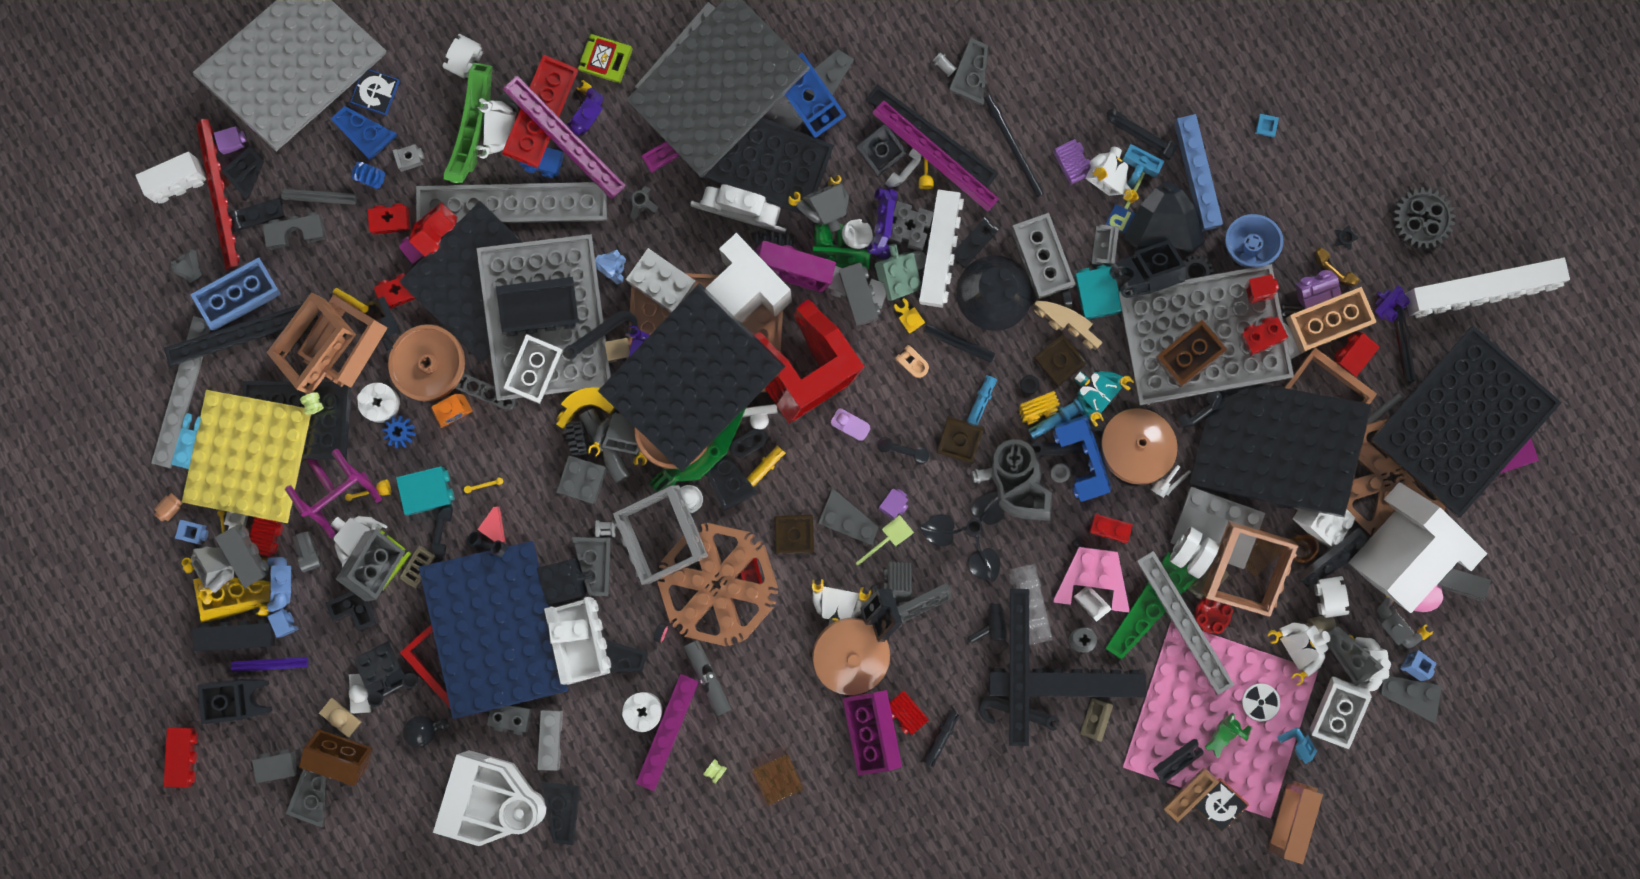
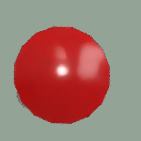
M1205 597L1196 606L1195 620L1204 632L1219 634L1230 623L1233 609L1228 604Z

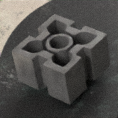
M897 201L893 220L896 223H892L891 237L887 242L900 245L901 241L907 242V248L922 251L927 234L923 233L924 229L929 231L934 212L922 208L915 212L911 210L912 205ZM912 223V226L915 228L907 230L905 224Z

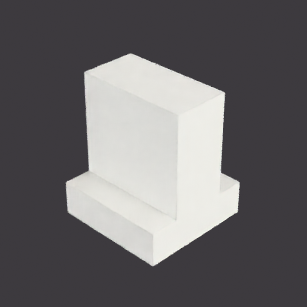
M737 233L719 248L722 261L728 268L709 284L706 289L741 323L761 304L776 317L792 302L791 289Z
M1399 482L1384 498L1395 512L1349 561V564L1374 587L1412 613L1457 562L1472 571L1487 553L1439 506Z

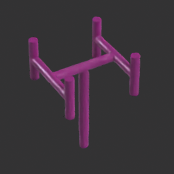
M339 449L333 450L332 455L348 479L336 488L316 459H306L328 492L326 496L312 507L299 498L291 485L285 488L286 493L301 516H310L322 526L330 539L334 538L336 533L320 509L356 481L368 490L376 503L382 500V497L365 472L359 473L345 460Z

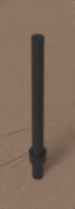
M987 95L984 99L990 109V115L993 119L995 118L1036 196L1043 195L1041 187L1002 117L1003 113L1000 107L996 106L991 95Z

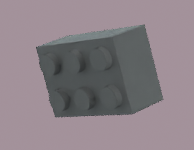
M378 530L366 531L336 580L365 602L377 600L405 551Z

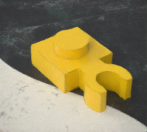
M903 298L904 308H899L895 304L894 309L902 313L899 320L910 334L925 324L915 307L909 310L908 301Z

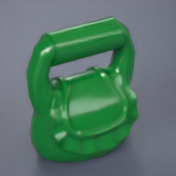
M816 223L814 225V245L816 247L842 248L845 245L842 237L843 225L840 224L841 229L837 230V245L832 242L833 232H830L828 224Z

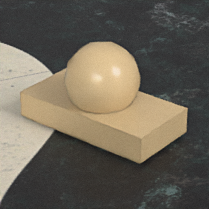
M333 698L319 712L332 726L338 728L347 737H351L362 723V721Z

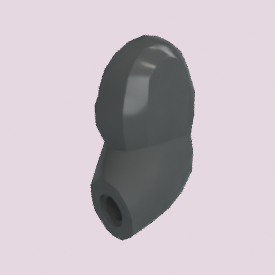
M1012 439L1003 442L998 446L992 462V479L997 488L999 506L1009 515L1017 518L1050 521L1052 492L1040 484L1041 469L1034 449L1022 440Z

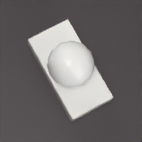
M777 405L747 407L743 417L751 416V426L755 429H764L769 423L767 414L778 413Z
M1086 586L1074 596L1075 600L1095 621H1098L1111 610L1110 606L1091 587Z
M350 674V690L348 693L350 713L371 712V705H369L367 700L369 692L365 688L360 674Z

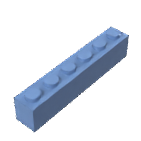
M1194 114L1177 118L1174 125L1201 230L1204 232L1220 228L1223 225L1197 116Z

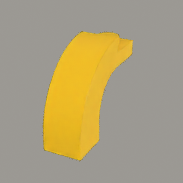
M600 388L580 389L570 394L561 403L567 409L566 411H561L558 415L556 425L565 430L566 423H570L575 414L587 406L599 407L611 416L616 408L598 392Z

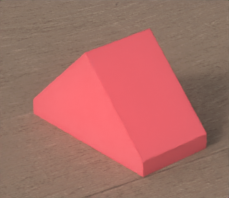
M493 507L477 530L494 542L500 540L506 544L500 507Z

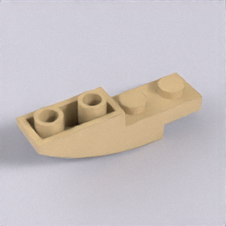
M1036 301L1034 303L1035 313L1042 318L1045 316L1050 320L1049 325L1055 330L1060 329L1062 331L1067 325L1069 327L1068 331L1075 337H1081L1084 340L1082 343L1090 350L1092 348L1096 350L1102 344V341L1088 330L1093 324L1077 312L1051 302Z

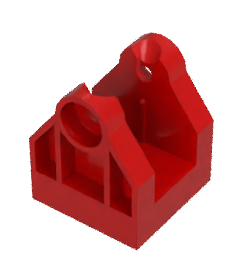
M810 300L802 302L793 316L812 356L820 368L803 379L799 377L790 362L761 332L753 334L786 366L765 387V390L777 405L788 424H791L852 384L865 367L839 328L819 311Z

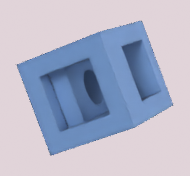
M180 520L175 539L202 545V542L207 540L209 532L206 530L207 526ZM194 529L197 530L195 537L192 535Z
M284 608L272 612V615L268 616L277 638H282L299 630L298 626L292 625L294 623L292 614L290 612L287 613Z
M1417 650L1407 655L1400 669L1407 671L1421 682L1429 680L1434 675V668L1437 663Z

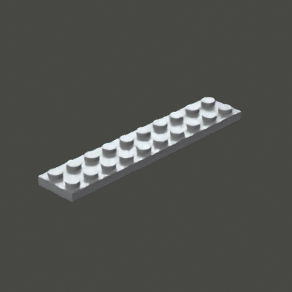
M595 182L416 186V222L442 202L458 217L457 224L479 201L503 223L607 221V195Z

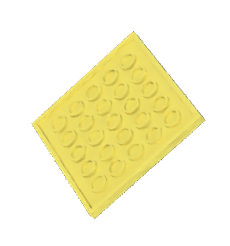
M206 390L200 416L201 423L196 434L182 502L288 523L292 500L286 493L285 488L291 485L295 490L311 414L306 415L303 407Z

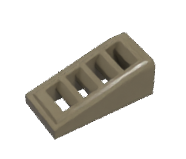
M418 546L401 574L400 579L416 589L421 582V576L410 570L411 567L419 570L420 566L415 564L416 560L425 566L432 564L436 556L422 546ZM422 554L428 558L427 562L421 559L419 555ZM409 573L417 579L413 581L406 575Z

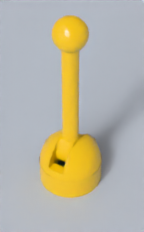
M924 158V175L919 179V188L933 189V178L928 175V160Z
M387 479L380 481L376 485V490L380 495L391 494L390 483ZM367 490L352 495L346 494L345 500L351 501L352 498L360 497L370 493Z

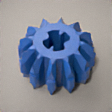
M356 162L351 177L357 182L379 189L384 182L385 173L363 162Z
M399 416L398 421L395 417H392V424L385 422L389 428L382 429V432L388 433L383 439L389 440L388 445L392 446L394 444L396 449H399L400 444L406 448L407 444L405 441L413 442L409 436H416V433L410 432L415 426L409 425L410 420L406 419L404 421L402 416ZM397 428L403 430L400 433L401 436L395 435Z

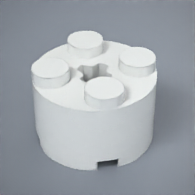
M458 34L459 40L455 38L446 55V58L449 59L448 63L444 62L443 68L462 78H468L469 69L475 61L479 62L483 52L481 51V44Z
M383 383L369 384L357 396L359 411L365 418L373 422H388L398 413L400 407L399 396L394 389ZM378 399L381 400L380 407L376 405Z
M1342 576L1320 579L1318 584H1314L1315 595L1320 597L1321 602L1317 603L1319 615H1324L1325 618L1349 614V611H1345V607L1349 606L1346 586L1345 584L1341 585L1340 580H1344Z
M640 692L626 700L622 716L625 723L631 729L638 732H646L660 723L663 716V707L655 695L648 692ZM645 707V712L647 713V716H640V711L638 709H642Z

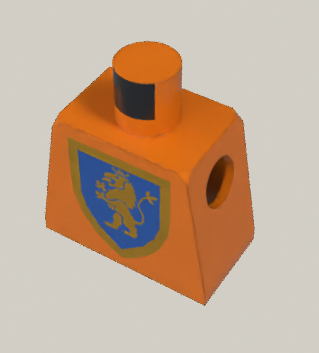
M454 394L431 407L440 428L473 412L463 394Z

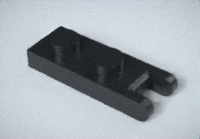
M1192 739L1153 768L1162 784L1203 755L1204 751L1202 748H1196L1199 745L1197 739Z

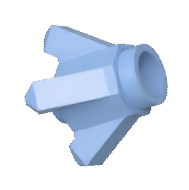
M618 250L608 254L597 255L595 259L596 270L602 272L616 284L623 282L624 277L620 273L624 269L626 258L620 255Z

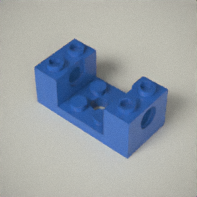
M801 52L798 56L810 69L789 89L785 96L813 136L817 138L847 115L808 59ZM808 89L814 92V98L811 101H806L803 97L804 91Z
M1087 415L1057 424L1053 432L1056 443H1060L1061 447L1084 440L1082 447L1085 454L1089 453L1090 459L1088 464L1091 472H1094L1076 478V482L1073 484L1074 487H1072L1075 497H1079L1082 502L1110 493L1112 486Z

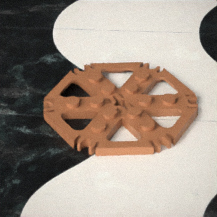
M1388 419L1367 425L1359 462L1372 474L1354 479L1347 510L1355 517L1354 522L1368 535H1371L1372 531V536L1395 512L1384 498L1400 480H1404L1400 483L1439 506L1445 512V506L1439 500H1431L1412 483L1416 481L1389 456L1386 455L1384 457L1367 441V434L1379 430ZM1390 472L1392 475L1401 474V476H1398L1394 479V483L1388 480L1383 481L1384 479H1387V477L1390 476ZM1378 493L1373 519L1367 521L1353 508L1352 503L1355 499Z
M704 523L701 524L702 532H698L708 554V557L699 561L702 570L685 567L661 578L665 579V582L659 580L657 582L670 624L673 623L674 628L679 624L683 626L680 634L687 632L684 637L722 646L733 645V637L737 638L738 643L745 641L774 607L767 605V603L776 604V601H772L769 596L771 593L778 594V591L770 590V587L778 588L765 545H762V541H758L755 545L752 543V539L755 537L754 534L748 536L751 532L707 523L706 525ZM717 533L735 537L738 541L735 549L723 563H721L713 538ZM684 535L661 561L668 565H660L659 568L666 569L676 564V556L687 544ZM753 558H758L765 576V581L762 584L737 579L738 575ZM722 579L720 582L721 588L713 589L715 586L714 580L719 581ZM671 585L698 590L681 611L674 609L669 593ZM733 598L755 603L759 607L758 613L746 626H741ZM712 606L720 626V633L718 635L699 632L695 627Z

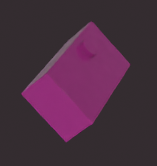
M764 240L754 250L783 282L820 293L832 283L836 265L834 261L797 251L789 245L780 246Z
M887 690L843 698L858 776L901 768L902 763Z

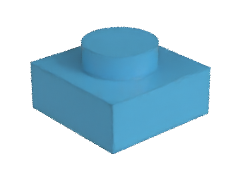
M1260 114L1255 134L1275 137L1279 117Z

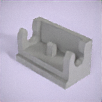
M1096 226L1092 264H1108L1110 267L1115 264L1119 226Z

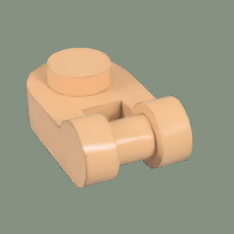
M907 345L904 348L905 351L901 355L898 354L895 360L912 376L922 378L928 373V363L910 345ZM912 356L914 360L909 364L906 359Z

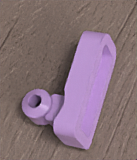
M841 408L836 411L831 420L832 426L859 441L864 440L870 431V425L867 422Z

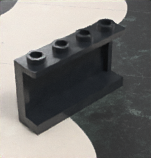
M573 277L496 286L502 334H506V337L517 336L518 332L525 331L526 334L537 333V329H545V332L556 331V327L564 326V329H573L579 324Z

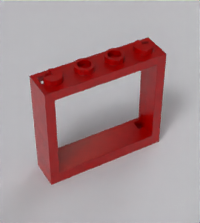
M431 624L400 653L450 708L446 688L413 652L433 632Z

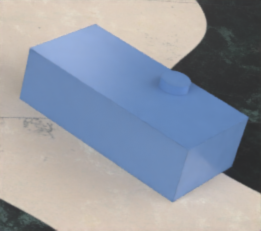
M257 258L190 295L207 325L214 332L281 295L260 258Z

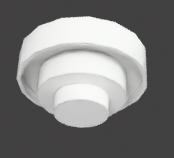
M692 485L681 487L680 489L690 513L698 511L703 503L701 491Z

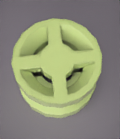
M310 393L300 398L301 404L305 406L304 412L306 415L315 414L323 410V405L319 402L320 396L318 393Z
M714 759L703 775L710 777L712 782L716 784L727 768L720 766L718 761Z

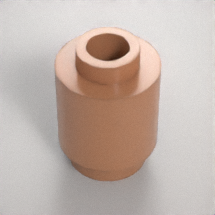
M172 493L169 496L166 495L154 508L156 511L154 515L162 522L164 520L169 521L181 509L180 506L183 502Z

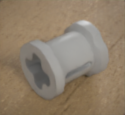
M596 520V537H600V535L616 537V520H612V522Z

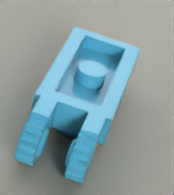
M187 413L185 415L183 428L180 430L171 465L189 469L196 434L201 423L200 416L195 421L193 431L189 430L192 414Z

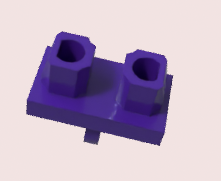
M1398 285L1392 292L1388 289L1384 294L1378 291L1376 296L1379 299L1375 303L1378 308L1375 310V313L1381 321L1385 319L1393 322L1398 316V313L1393 308L1399 305L1404 309L1410 303V300Z

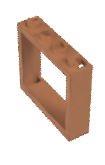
M311 292L267 351V354L297 390L310 394L314 392L327 373L325 371L327 369L330 370L356 336V333L326 299ZM319 311H321L336 329L299 376L285 360V357Z
M333 295L328 303L341 318L346 311L368 325L341 371L337 372L333 368L325 371L327 373L325 377L331 379L339 386L343 387L345 384L352 387L387 330V327ZM323 313L297 353L305 358L303 362L308 365L335 329Z
M1313 348L1293 373L1294 378H1290L1283 387L1290 389L1311 360H1313L1363 397L1362 403L1370 404L1377 395V393L1317 348Z
M1228 521L1219 550L1213 560L1201 592L1207 599L1270 617L1274 607H1277L1278 596L1284 589L1285 578L1290 574L1293 558L1297 556L1296 550L1298 545L1291 539ZM1239 533L1284 545L1262 603L1217 591Z
M1293 781V784L1287 783L1268 851L1284 859L1300 864L1304 863L1323 794L1317 793L1318 788Z

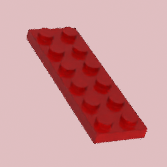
M543 54L529 88L560 117L579 69ZM520 109L502 154L538 169L550 137Z

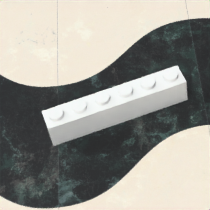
M937 191L919 300L922 305L943 308V304L948 301L949 292L946 291V285L951 283L952 273H949V267L954 264L955 255L952 254V249L957 246L958 236H955L956 228H960L961 222L958 212L963 209L964 199H961V193Z

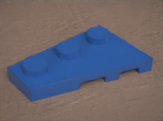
M346 106L331 118L370 161L398 136L397 133L384 128L382 125L367 119Z

